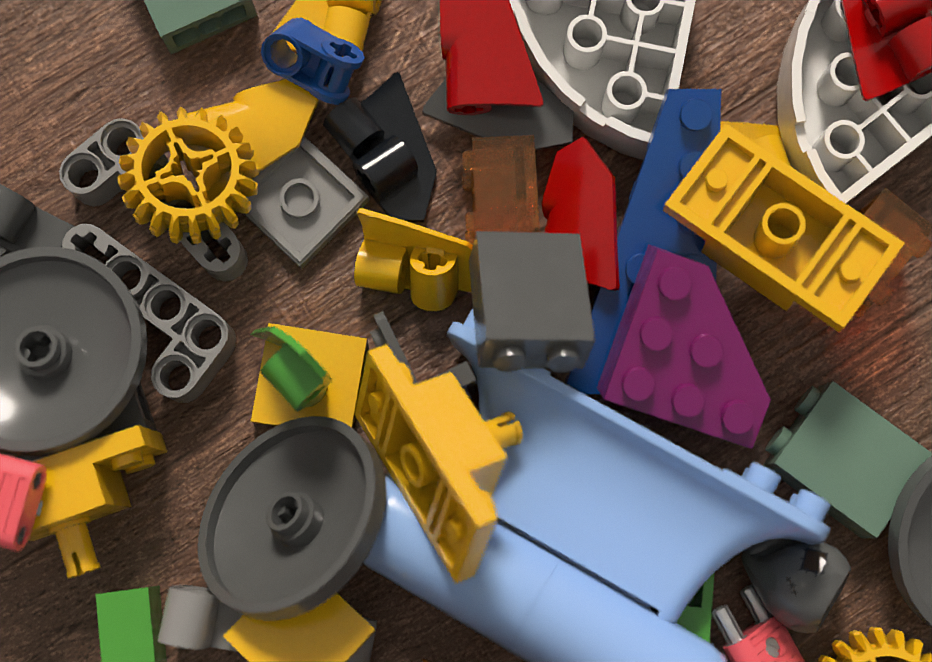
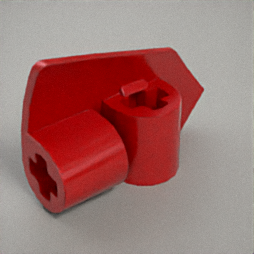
M440 0L441 50L446 66L447 111L456 115H478L491 111L492 105L541 108L544 101L510 1Z
M841 0L857 79L864 101H870L932 73V15L929 12L932 10V0Z
M581 137L556 152L542 201V211L547 219L544 233L580 234L587 283L617 291L620 288L615 177L585 137Z

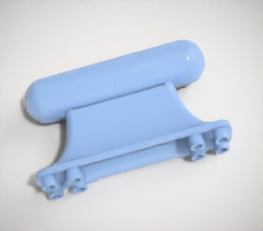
M472 309L464 324L453 321L447 331V336L452 345L469 361L473 369L479 393V415L483 421H487L510 411L515 415V419L507 422V424L509 425L519 420L523 432V439L520 444L502 449L507 459L491 498L495 505L498 519L477 572L471 578L457 584L454 582L390 473H385L386 505L383 521L374 545L363 563L368 568L526 662H727L726 657L711 643L676 624L687 604L718 568L733 556L752 545L779 538L793 539L812 545L824 542L830 532V528L822 521L831 504L823 498L803 489L800 490L798 495L792 494L789 502H786L773 495L781 477L770 469L752 462L749 468H745L741 477L728 469L722 471L553 378L551 373L544 368H521L511 372L500 371L496 368H478ZM651 607L657 609L658 611L655 612L654 610L651 609Z

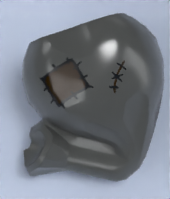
M779 538L760 542L742 551L741 559L756 592L774 618L792 631L804 634L817 633L842 592L851 572V566L840 550L825 542L812 545L793 539Z

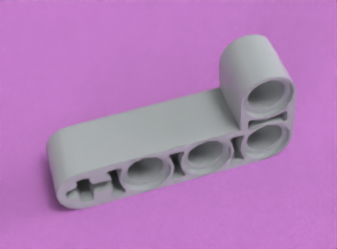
M124 118L114 119L105 124L63 160L59 170L63 186L85 205L100 206L110 201L123 190L120 188L117 179L118 175L125 173L119 164L118 147L128 137L143 140L144 138L139 126L133 121ZM164 154L154 164L149 179L156 176L155 172L168 164L169 160ZM98 170L97 180L89 187L80 188L79 182L84 173ZM165 199L160 200L162 203L175 208H194L186 200L177 199L168 203ZM224 222L219 224L221 237L218 240L215 239L223 250L227 251L230 255L228 261L224 263L217 259L216 255L205 243L212 237L209 229L200 232L202 239L198 245L192 243L189 232H184L180 242L216 280L232 281L240 277L246 270L248 263L247 252L236 235Z
M80 224L72 227L62 240V248L84 253L89 245L97 248L109 258L105 265L120 279L130 270H140V281L130 291L135 297L143 317L173 338L152 368L151 380L153 386L160 394L179 403H188L196 400L208 387L236 347V335L232 327L220 315L100 228L92 224ZM170 298H180L181 309L179 313L172 319L161 320L160 307L162 303ZM210 326L220 327L221 339L214 348L201 349L199 345L201 332ZM188 366L190 371L188 384L183 389L172 390L168 383L170 373L176 367Z
M184 584L169 586L158 642L189 649L202 650L215 647L238 652L223 636L243 614L221 602L209 588ZM363 617L376 630L377 620ZM375 633L348 662H370Z

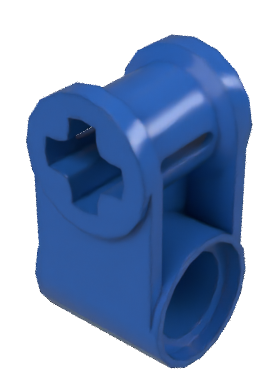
M292 18L269 35L261 47L263 62L271 72L309 91L317 99L334 105H339L348 99L350 94L349 81L354 70L361 67L365 58L363 52L351 42L337 38L303 18ZM287 41L293 44L297 53H294L289 48V46L287 45Z

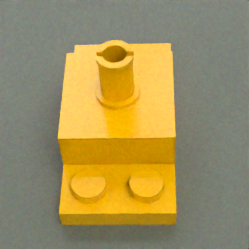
M725 124L663 208L665 213L706 240L701 253L785 311L789 309L793 302H796L838 332L846 326L905 244L728 124Z
M388 345L369 350L354 415L454 582L457 584L475 576L498 517L496 516L495 505L491 498L507 459L502 449L516 446L522 442L523 432L520 422L517 420L514 423L507 424V422L515 419V415L510 411L502 413L501 416L483 421L452 372L414 385L408 367L404 363L398 362Z
M136 425L33 461V463L46 467L47 477L40 500L43 502L41 512L38 517H35L28 541H36L50 535H56L67 571V579L101 568L87 524L95 519L132 507L120 470L125 469L126 474L154 466L156 464L154 457L167 452L162 433Z

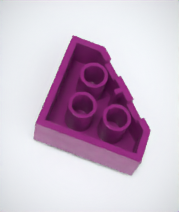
M648 244L597 386L598 391L604 400L752 449L771 399L709 266Z

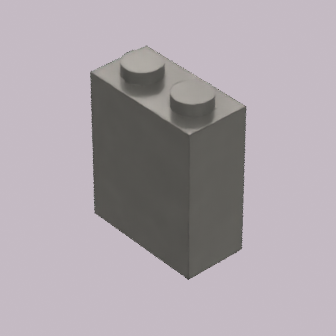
M476 231L469 259L478 368H496L505 372L516 371L521 368H549L555 372L584 369L595 342L580 234Z

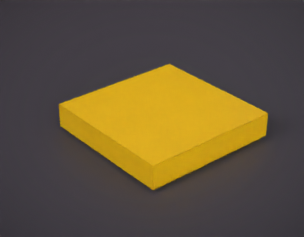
M269 323L268 327L275 326L300 343L332 378V381L327 387L325 396L319 403L296 412L261 374V369L266 362L282 348L265 340L251 422L278 426L287 421L302 417L322 416L341 421L353 429L354 413L361 386L368 339Z
M336 593L316 608L289 619L264 621L243 615L223 637L249 662H348L376 630Z

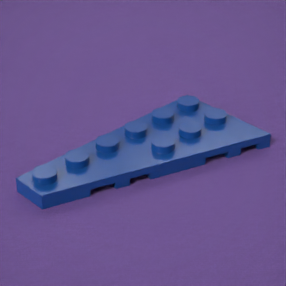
M667 89L646 147L647 151L637 180L634 181L621 226L617 230L620 288L617 291L597 287L591 309L595 342L584 369L571 370L564 384L582 394H600L597 386L648 244L709 266L716 281L717 263L701 253L706 240L665 213L663 208L667 200L720 132L721 89Z

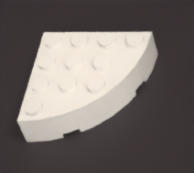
M509 0L536 79L574 111L573 124L587 136L615 151L644 160L647 151L646 147L667 89H679L696 0Z
M809 0L797 17L783 51L777 82V118L782 144L791 167L847 204L932 137V73L870 101L862 99L841 0Z

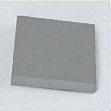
M304 136L299 147L259 172V175L252 179L258 184V194L247 197L251 202V210L249 214H243L295 264L303 269L356 215L358 209L363 208L370 199L364 191Z

